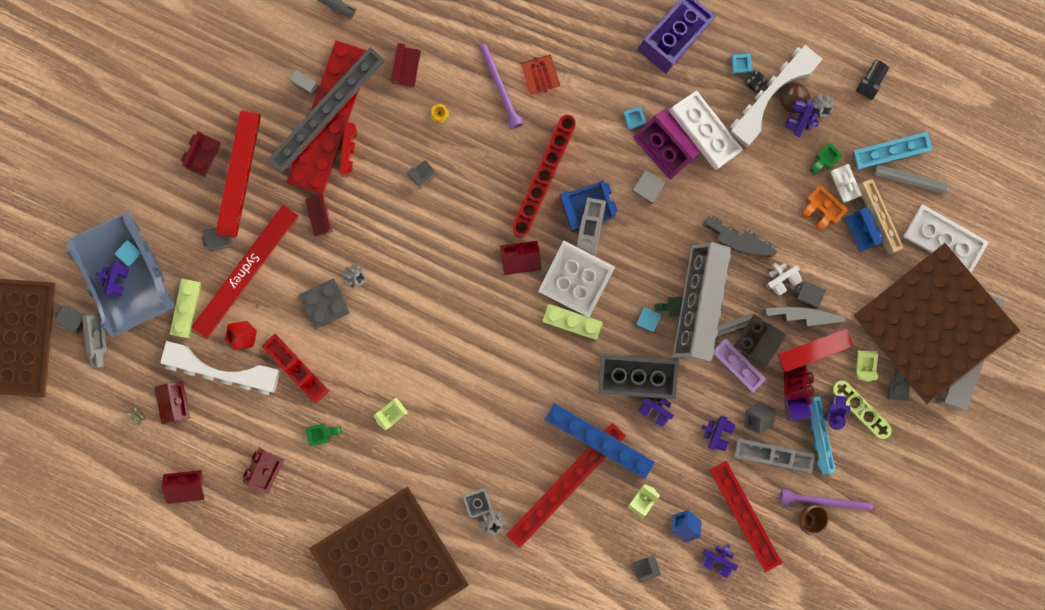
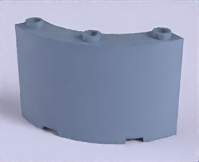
M129 210L67 240L68 248L66 252L70 259L74 258L88 284L86 287L91 297H94L102 319L100 325L103 331H108L111 337L174 308L170 291L163 283L165 279L147 240H143L140 234L141 229ZM127 239L141 252L130 266H127L115 255L116 251ZM113 261L120 262V265L129 268L127 279L116 276L115 284L124 286L122 296L104 295L108 280L106 279L104 286L98 285L100 277L95 276L96 272L102 273L103 266L109 268L107 275H110Z

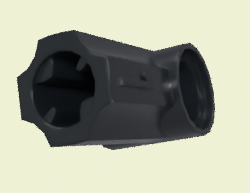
M875 60L867 75L859 83L856 92L872 101L879 91L880 84L889 67L882 61Z

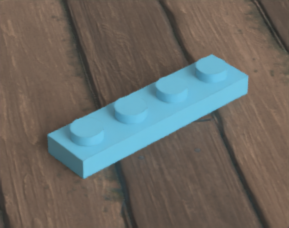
M928 132L854 150L853 155L857 170L930 152L932 151Z
M820 396L813 397L812 404H809L812 416L810 429L814 433V448L819 456L818 468L822 471V475L836 471Z

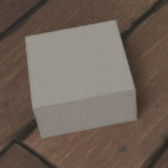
M295 70L290 78L292 84L311 96L314 95L319 87L314 80L298 70Z
M645 170L632 192L653 204L664 187L665 182Z
M486 488L462 496L470 519L493 511Z

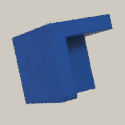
M689 510L677 513L672 516L671 532L684 542L701 538L702 522Z

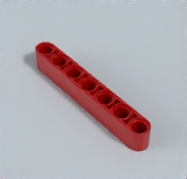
M240 111L217 221L216 235L236 238L238 235L260 126V113Z
M563 115L559 119L513 223V233L518 238H524L529 234L573 135L576 121L571 115ZM568 120L573 126L570 129H565L562 123ZM562 138L565 143L562 146H557L554 140ZM549 155H554L557 161L551 164L547 162L546 158ZM546 172L550 178L547 181H542L539 178V174ZM538 189L542 192V196L537 199L533 198L531 192ZM526 207H532L534 213L531 216H527L523 210ZM524 224L527 229L524 233H518L516 226Z

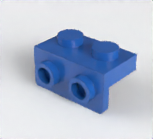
M867 207L844 218L859 252L882 243L881 231L875 227L873 222L874 216L870 210L868 211Z

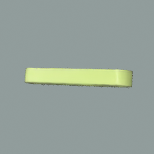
M846 381L835 382L832 386L834 396L846 397L844 393H837V386L844 385V391L847 394L850 391L853 393L846 399V405L850 406V400L853 397L858 398L860 401L858 408L854 409L850 406V412L878 439L888 438L892 432L889 423ZM867 411L872 412L874 415L871 422L864 420L863 416ZM879 419L880 422H878L877 424L880 427H886V434L879 435V428L877 426H874L872 428L871 425L875 424L876 421Z

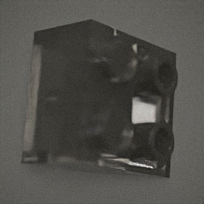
M753 314L733 347L751 361L765 368L787 334Z

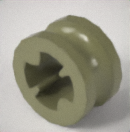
M135 406L133 411H128V415L137 425L141 424V420H146L145 415L138 407Z

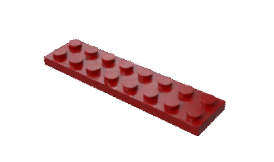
M335 40L311 111L367 50ZM359 90L294 160L286 182L287 184L317 194H324L344 136L345 126L349 122Z

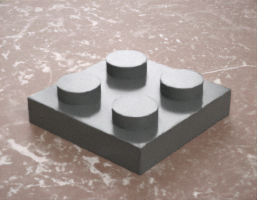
M334 278L299 294L315 329L350 314Z

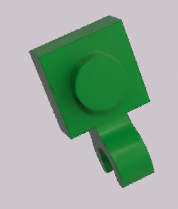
M830 142L816 155L819 161L809 171L815 175L824 166L829 170L843 155Z
M326 423L306 427L309 445L315 446L330 442L329 436L342 433L341 426L327 428Z

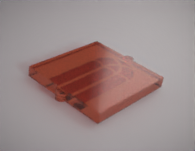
M551 54L540 58L534 57L533 60L521 63L530 95L543 91L546 93L547 90L560 87Z

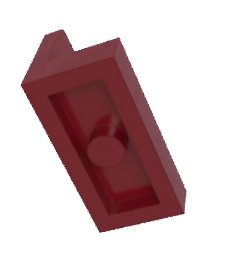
M402 43L397 44L391 77L392 84L415 87L421 50L407 48Z
M318 193L319 196L305 199L314 236L333 232L323 193Z
M538 240L500 246L504 275L542 269Z
M183 381L166 383L155 387L161 424L190 419Z
M202 470L163 474L162 491L166 503L204 500Z

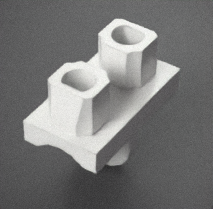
M849 164L830 171L843 203L862 196Z
M776 262L773 263L772 267L774 270L769 272L771 278L775 275L779 277L766 284L768 290L772 289L777 296H780L787 291L782 283L783 280L787 278L793 287L802 281L798 273L799 267L796 265L783 273V270L788 268L787 265L783 263L779 266Z

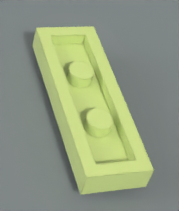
M181 278L169 335L190 339L201 282Z
M548 304L542 321L543 323L597 340L603 323L602 321Z

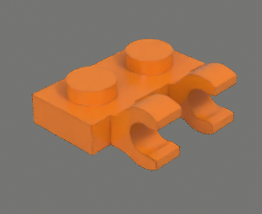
M819 185L806 199L810 204L801 214L807 219L815 209L821 212L824 217L815 227L822 231L830 221L835 225L848 209L823 186Z

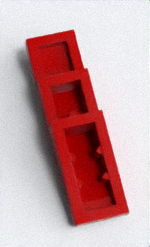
M846 328L777 354L783 371L787 372L851 348L854 345Z
M276 333L261 346L315 404L329 392L328 388Z

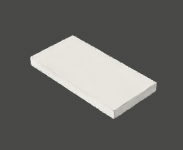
M697 90L669 109L671 115L715 171L743 151Z
M923 204L920 205L902 237L930 254L946 243L971 273L989 243Z

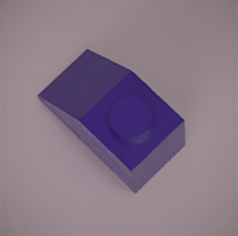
M805 397L786 401L783 398L787 421L812 417Z

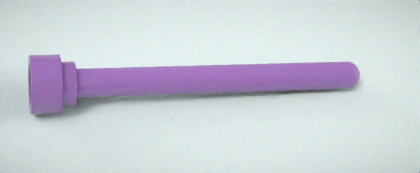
M481 44L480 50L508 113L507 123L511 130L516 129L524 124L523 119L518 113H515L487 45Z
M782 489L780 493V505L798 502L871 510L873 508L872 503L796 495L794 492Z

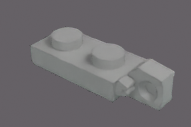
M100 313L82 316L86 354L90 366L94 368L103 367V356L105 351H107L105 332L100 325L102 321Z

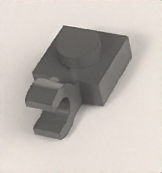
M897 368L895 369V380H889L888 399L909 401L910 384L904 381L905 378Z

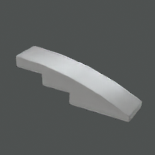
M779 307L764 309V317L783 315L784 322L803 320L804 328L845 322V317L808 308Z
M738 439L734 458L812 474L816 455Z

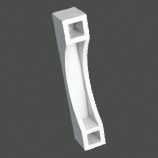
M804 45L802 49L798 47L791 55L793 57L790 63L786 61L779 69L781 71L778 77L773 76L767 83L769 86L765 92L761 90L755 97L757 100L753 106L749 104L742 112L744 114L741 120L737 118L730 126L732 128L730 134L744 147L747 148L761 132L763 112L771 96L784 85L797 79L807 78L823 60L808 46Z
M166 341L160 362L165 364V369L176 371L177 368L184 369V374L195 376V372L203 374L202 378L213 381L214 377L221 379L220 383L231 386L232 382L240 384L239 388L250 390L251 387L258 388V393L269 395V392L275 393L280 375V370L261 365L240 372L220 371L203 363L193 354L188 346Z

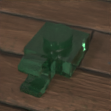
M668 297V303H657L654 305L655 312L668 311L669 317L680 316L683 297Z

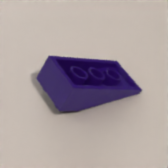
M680 0L643 39L637 51L667 74L716 16L697 0Z

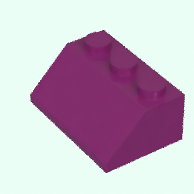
M667 108L656 114L633 137L669 180L701 154V151Z

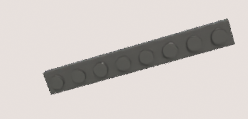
M370 47L268 158V161L283 174L385 60Z

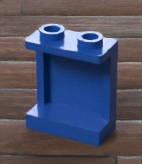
M604 180L560 194L571 232L580 230L587 197L607 202L603 222L615 218V213L618 210L615 202L610 200L611 189L608 183L605 184Z

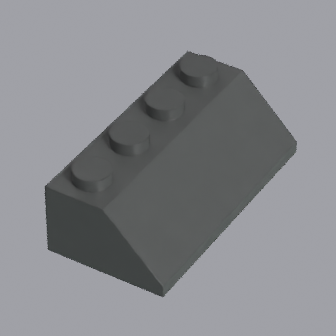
M601 353L598 393L676 399L679 360L667 357Z

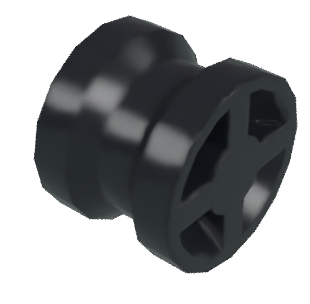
M753 70L750 78H746L744 83L750 90L758 94L761 91V87L768 83V80L763 74Z

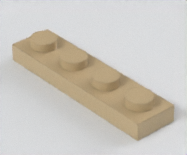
M871 179L858 184L861 197L868 211L870 210L874 216L873 222L875 227L881 231L883 247L888 255L904 249L874 180Z

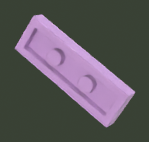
M726 338L715 348L714 355L751 393L766 380Z

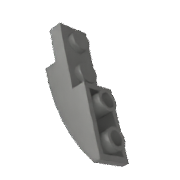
M708 216L703 224L719 235L715 242L730 247L733 251L760 257H771L778 252L774 249L775 246L772 243L759 240V236L753 231H744L739 236V232L730 226L729 228L722 225L723 222L715 216L712 218Z

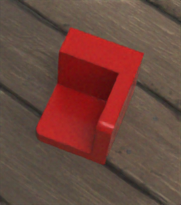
M249 321L229 323L224 340L233 350L250 348L254 346L257 331Z

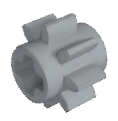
M826 94L817 95L811 103L814 106L812 111L818 113L817 116L820 119L828 117L835 110L832 106L835 102Z
M352 263L351 267L346 266L342 274L343 283L356 289L357 285H363L366 279L365 268Z
M490 511L483 515L484 521H481L480 524L485 534L490 533L495 536L500 531L503 532L501 525L506 523L500 512Z

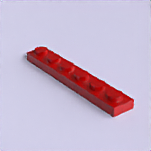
M724 461L709 469L764 572L766 573L781 565V559L728 462Z

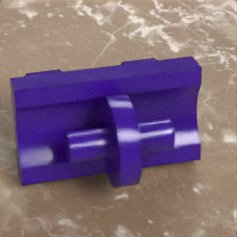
M806 99L805 102L795 100L792 111L800 115L798 119L789 116L785 123L786 128L793 131L797 137L801 136L804 127L810 131L812 126L817 127L820 123L815 119L818 113L812 111L814 106L811 104V100Z
M113 261L110 275H107L109 268L103 266L102 273L96 272L95 276L100 277L98 285L104 286L106 279L108 280L104 295L122 296L124 286L115 284L116 276L127 279L129 268L120 265V262Z
M834 396L833 402L830 403V407L825 414V421H828L830 427L834 430H840L845 426L846 418L850 413V406L846 405L845 396Z
M643 397L641 400L643 403L639 409L641 414L648 417L652 409L658 411L659 414L654 422L662 427L669 419L672 420L674 414L661 407L665 405L670 408L672 403L666 400V398H654L659 402L657 404L649 398Z
M720 416L715 429H713L715 425L713 420H710L708 426L702 425L701 429L706 430L703 438L708 440L711 433H713L708 445L709 449L726 451L729 441L720 438L721 433L724 431L732 434L736 425L727 420V417Z
M726 544L724 548L719 545L716 546L715 550L720 552V556L705 548L703 552L705 556L701 564L711 570L716 561L720 562L722 565L718 574L725 578H728L732 571H736L738 565L725 559V556L731 559L734 556V553L729 551V544Z

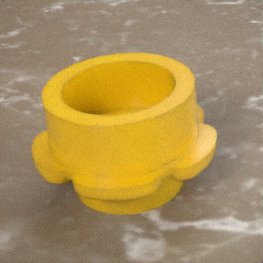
M443 104L433 106L431 108L432 120L439 123L446 121V118L449 116L446 106Z

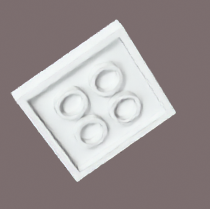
M563 241L538 292L590 317L615 267Z

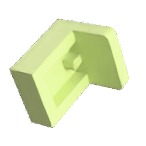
M858 350L855 371L858 379L865 382L877 380V351Z
M395 398L373 416L377 424L384 430H387L408 412L400 401Z
M644 484L627 508L643 519L660 495L653 487Z

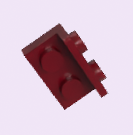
M197 131L196 135H192L189 142L191 146L188 152L183 154L181 162H183L182 166L206 177L221 142Z
M806 365L784 372V397L786 401L805 397L808 405L812 404V396H815L812 385L814 383V376L812 372L808 371Z
M259 447L252 455V463L249 469L247 468L243 474V483L268 495L284 459Z

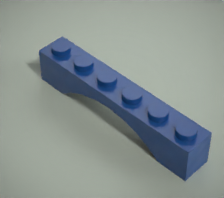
M554 403L545 418V421L646 479L655 463Z

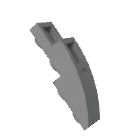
M587 197L577 248L596 257L607 202Z

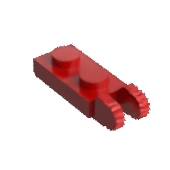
M351 122L347 123L344 129L339 171L342 177H349V172L352 173L353 161L350 160L351 154L355 153V142H353V139L357 137V128Z

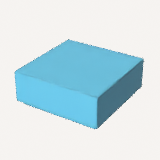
M751 54L731 55L732 75L751 74Z
M641 106L623 112L629 131L647 124Z
M128 239L115 253L127 266H130L141 254L140 250Z
M643 307L636 325L654 332L661 314Z

